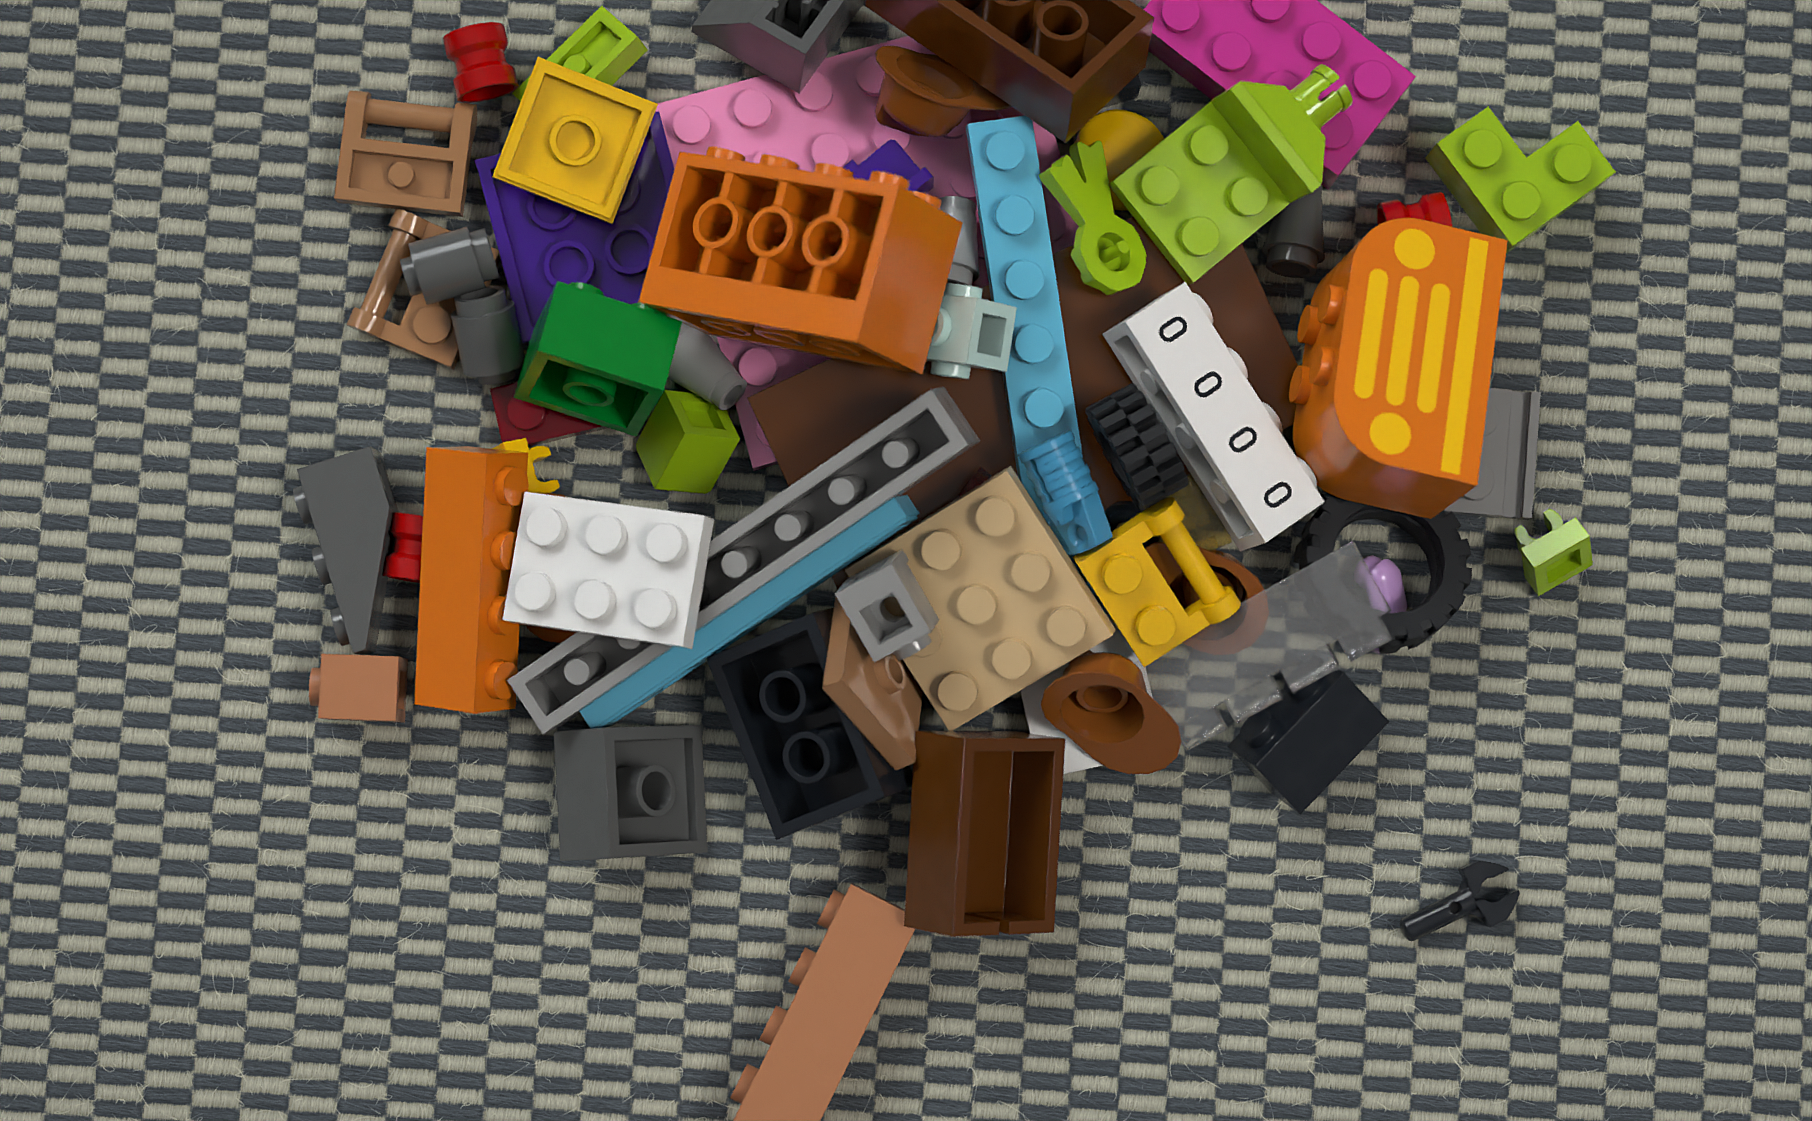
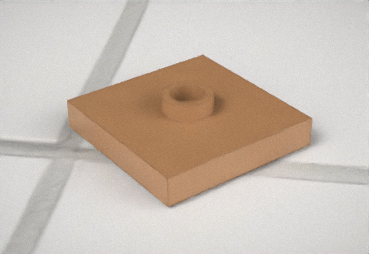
M836 597L822 689L891 767L898 770L913 764L916 759L915 731H919L923 690L903 660L898 661L894 653L876 662L873 661Z

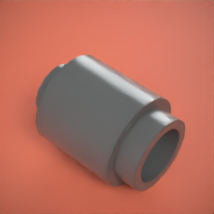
M468 227L408 243L411 256L400 259L410 295L414 296L423 293L427 305L485 289L486 281L499 278L485 228L469 232Z
M486 286L485 289L454 297L456 310L451 313V319L464 375L477 377L479 384L482 385L499 384L513 379L516 376L515 369L524 364L525 353L514 302L506 299L505 289L501 286Z

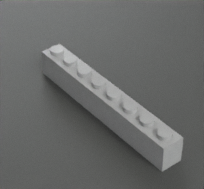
M945 387L931 389L710 541L695 632L892 498L901 496L979 443V438ZM577 632L507 681L542 734H545L580 714L579 711L672 649L673 646Z

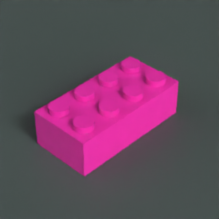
M1151 0L1143 9L1154 16L1148 51L1211 100L1239 81L1286 86L1288 90H1292L1307 78L1310 72L1319 64H1324L1331 68L1340 78L1318 96L1319 101L1330 92L1336 91L1345 84L1352 95L1353 104L1344 112H1339L1321 127V132L1326 137L1322 185L1328 190L1400 100L1416 77L1317 0Z

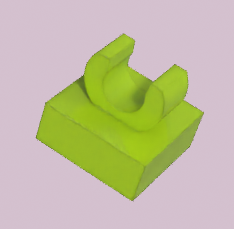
M1550 508L1543 512L1545 525L1550 531L1544 536L1535 539L1529 536L1522 525L1515 528L1517 547L1522 556L1524 576L1537 596L1544 594L1593 565L1590 536L1578 519L1575 517L1563 524L1561 516Z

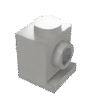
M903 549L849 577L835 593L874 662L891 653H894L896 659L900 661L922 650L932 642L928 634L932 632L939 621L938 616L907 564L909 559ZM896 597L905 614L901 616L890 614L885 607V599Z

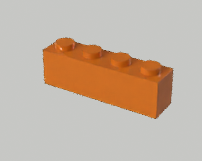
M470 446L426 447L415 705L472 714L516 708V693L507 680L518 673L520 624L504 621L503 614L524 492H528L529 486L527 477L528 452Z

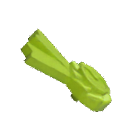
M1095 141L1087 146L1082 142H1076L1069 148L1071 157L1066 154L1052 164V167L1040 173L1039 178L1079 226L1076 230L1071 258L1081 272L1083 283L1101 290L1106 295H1112L1131 288L1141 281L1147 255L1135 228L1114 215L1103 144L1101 141Z

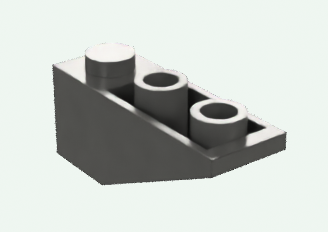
M369 446L297 469L302 486L293 488L294 499L300 517L305 525L309 523L314 524L320 547L312 549V557L317 574L323 585L332 583L339 607L330 610L336 636L342 646L350 644L352 652L358 655H368L376 652L388 577L382 575L385 558L393 552L395 538L390 532L393 513H399L381 452Z

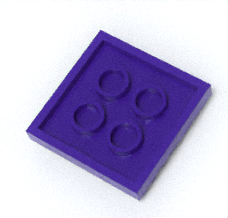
M659 111L655 112L613 224L492 178L501 153L475 160L511 299L514 302L522 341L525 346L529 345L533 329L557 281L566 284L576 282L589 284L601 290L606 297L630 305L639 303L675 170Z

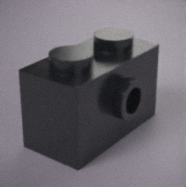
M1315 654L1307 664L1299 666L1288 676L1284 688L1262 710L1252 714L1243 723L1240 733L1227 747L1273 795L1301 815L1389 721L1343 671Z

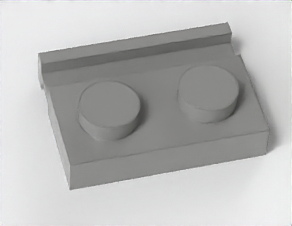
M1489 388L1478 484L1444 509L1446 514L1453 512V514L1517 518L1518 520H1529L1532 518L1541 392H1518L1510 389Z

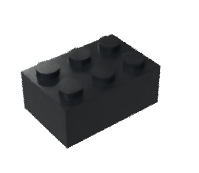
M834 608L813 612L706 658L776 840L814 827L912 787L913 774L910 766L908 765L898 770L891 767L822 689Z

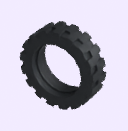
M1331 495L1304 526L1300 534L1302 535V540L1296 546L1294 553V563H1299V571L1294 576L1298 592L1304 591L1308 601L1304 606L1313 619L1318 616L1326 624L1323 630L1336 640L1342 636L1351 641L1349 647L1366 652L1372 647L1379 648V654L1396 653L1401 647L1407 646L1409 650L1419 646L1441 629L1459 610L1466 598L1463 592L1471 582L1472 568L1466 567V559L1471 556L1470 545L1467 538L1461 540L1458 532L1461 524L1453 512L1446 514L1443 510L1432 519L1352 502ZM1378 519L1396 524L1413 536L1426 555L1431 575L1428 594L1422 603L1410 611L1389 613L1370 608L1351 595L1338 576L1334 558L1336 538L1344 527L1358 520Z

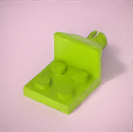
M1319 64L1310 72L1307 78L1292 90H1288L1286 86L1239 81L1213 98L1109 183L1112 191L1187 285L1198 280L1290 203L1312 193L1322 185L1326 137L1322 134L1321 127L1339 112H1344L1353 104L1352 95L1345 84L1336 91L1330 92L1319 101L1318 96L1340 78L1328 66Z

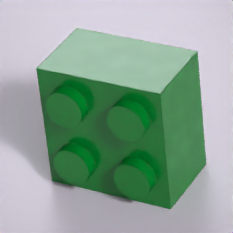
M557 281L533 329L514 398L637 436L664 392L682 321L667 317L665 313L641 303L630 305L606 297L601 290L589 284L578 282L566 284Z

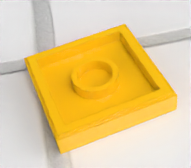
M537 57L492 178L613 224L658 104Z

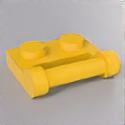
M1174 497L1165 498L1150 506L1112 531L1113 536L1109 540L1072 557L1143 667L1154 662L1210 624H1217L1226 620L1241 606V602L1232 587L1221 584L1182 523L1185 513ZM1160 535L1200 598L1185 609H1183L1142 545L1153 536Z

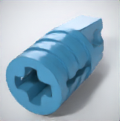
M1069 430L1018 454V457L1026 467L1027 476L1034 484V491L1037 497L1041 499L1043 504L1041 506L1045 514L1049 515L1071 553L1079 554L1109 540L1113 535L1097 491L1099 488L1096 482L1092 480L1091 471L1088 465L1084 463L1083 454L1074 441L1075 437L1072 431Z

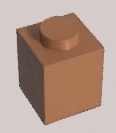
M321 654V668L313 667L310 673V705L319 706L318 718L405 723L408 659L399 656Z

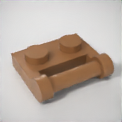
M350 90L345 108L334 199L338 203L388 209L397 208L406 211L463 217L472 143L477 126V105L456 102L455 108L378 100L371 99L370 92ZM369 124L448 132L451 135L449 148L365 139L366 130Z
M396 208L388 227L393 229L392 235L361 308H353L347 326L454 370L460 357L451 319V313L456 310L454 298L427 305L423 293L411 297L400 326L383 319L403 273L400 259L410 257L408 243L450 232V230L428 222L417 215ZM491 247L496 266L498 267L501 260L499 250ZM492 280L486 281L485 286H490Z

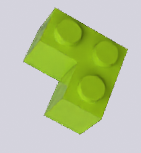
M1489 106L1436 143L1425 157L1479 232L1484 235L1508 240L1506 254L1599 188L1616 173L1579 121L1526 158Z

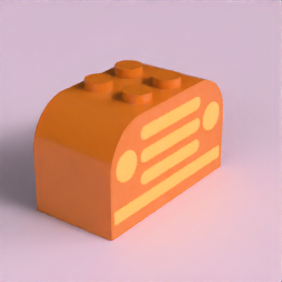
M1397 218L1381 223L1369 231L1318 284L1314 291L1311 305H1306L1298 325L1297 339L1298 342L1304 343L1305 346L1302 365L1296 367L1291 379L1289 401L1296 404L1293 425V443L1296 455L1310 466L1316 477L1317 486L1322 490L1344 500L1432 519L1477 486L1508 240L1416 218Z

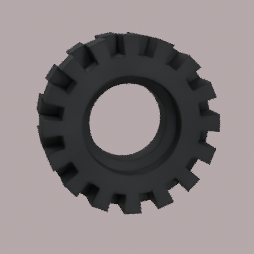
M1130 383L1085 409L1088 422L1094 430L1093 434L1101 445L1106 460L1110 462L1115 476L1121 481L1127 495L1131 497L1135 506L1139 507L1141 511L1188 486L1187 482L1189 481L1184 472L1185 468L1182 461L1176 455L1177 450L1173 442L1166 435L1167 431L1162 422L1160 423L1157 419L1155 410L1151 404L1147 403L1145 395L1141 390H1138L1134 383Z

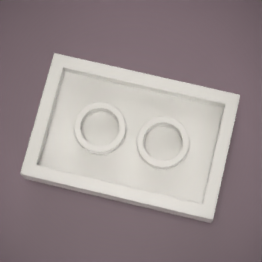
M524 492L503 620L523 625L692 649L714 519L697 514Z

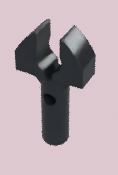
M1473 861L1458 868L1462 877L1458 891L1403 917L1400 920V929L1404 937L1409 941H1415L1469 914L1481 917L1486 927H1492L1507 920L1517 903L1520 894L1519 890H1512L1491 902L1484 899L1475 900L1474 896L1480 892L1482 883L1487 878L1496 877L1509 869L1500 864L1486 861Z

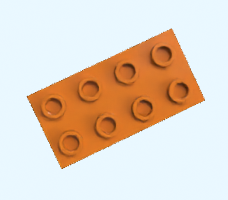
M709 146L706 155L679 151L639 303L665 313L667 316L682 321V323L708 335L923 374L963 224L961 221L940 210L942 203L940 199L925 193L908 190L910 181L886 172L872 171L869 180L853 178L854 173L848 169L827 163H816L814 172L798 170L799 164L768 154H762L760 162L753 163L746 162V157L738 152L715 146Z

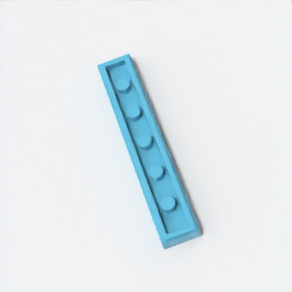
M908 495L892 498L695 632L692 649L673 647L579 712L590 729L605 728L615 724L707 661L706 658L720 653L918 519L917 515L920 513Z

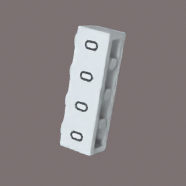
M1184 282L1103 333V336L1132 382L1137 386L1138 390H1141L1146 397L1147 403L1151 404L1155 410L1157 419L1164 425L1167 431L1166 435L1173 442L1177 453L1238 549L1243 551L1268 542L1324 503V500L1316 489L1317 481L1312 469L1303 459L1295 456L1281 434L1282 424L1279 417L1268 404L1261 402L1247 380L1248 372L1243 360L1233 349L1226 347L1212 325L1213 315L1209 306L1198 294L1192 293L1187 283Z

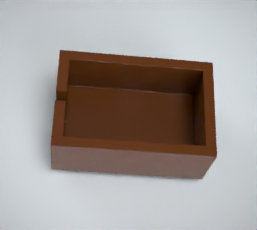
M915 731L916 759L915 763H913L905 927L951 937L999 935V932L1009 935L1054 933L1066 738L1017 731Z

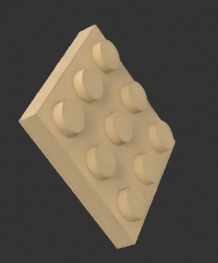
M1011 466L862 556L845 569L848 576L851 577L901 549L905 552L909 559L907 564L938 616L939 621L932 632L928 634L932 642L917 653L903 659V661L949 731H953L1110 638L1116 630ZM896 597L885 599V607L890 614L895 616L905 614Z

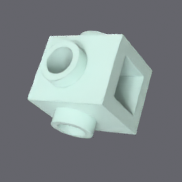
M947 283L926 361L932 362L930 374L969 380L971 368L1007 372L1017 307L981 299L982 288Z

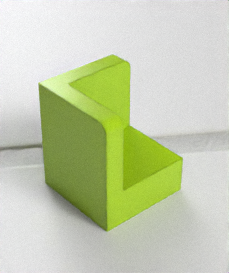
M664 390L637 440L636 449L654 489L707 494L714 487L740 438L727 410H720L715 404L709 403L694 393Z

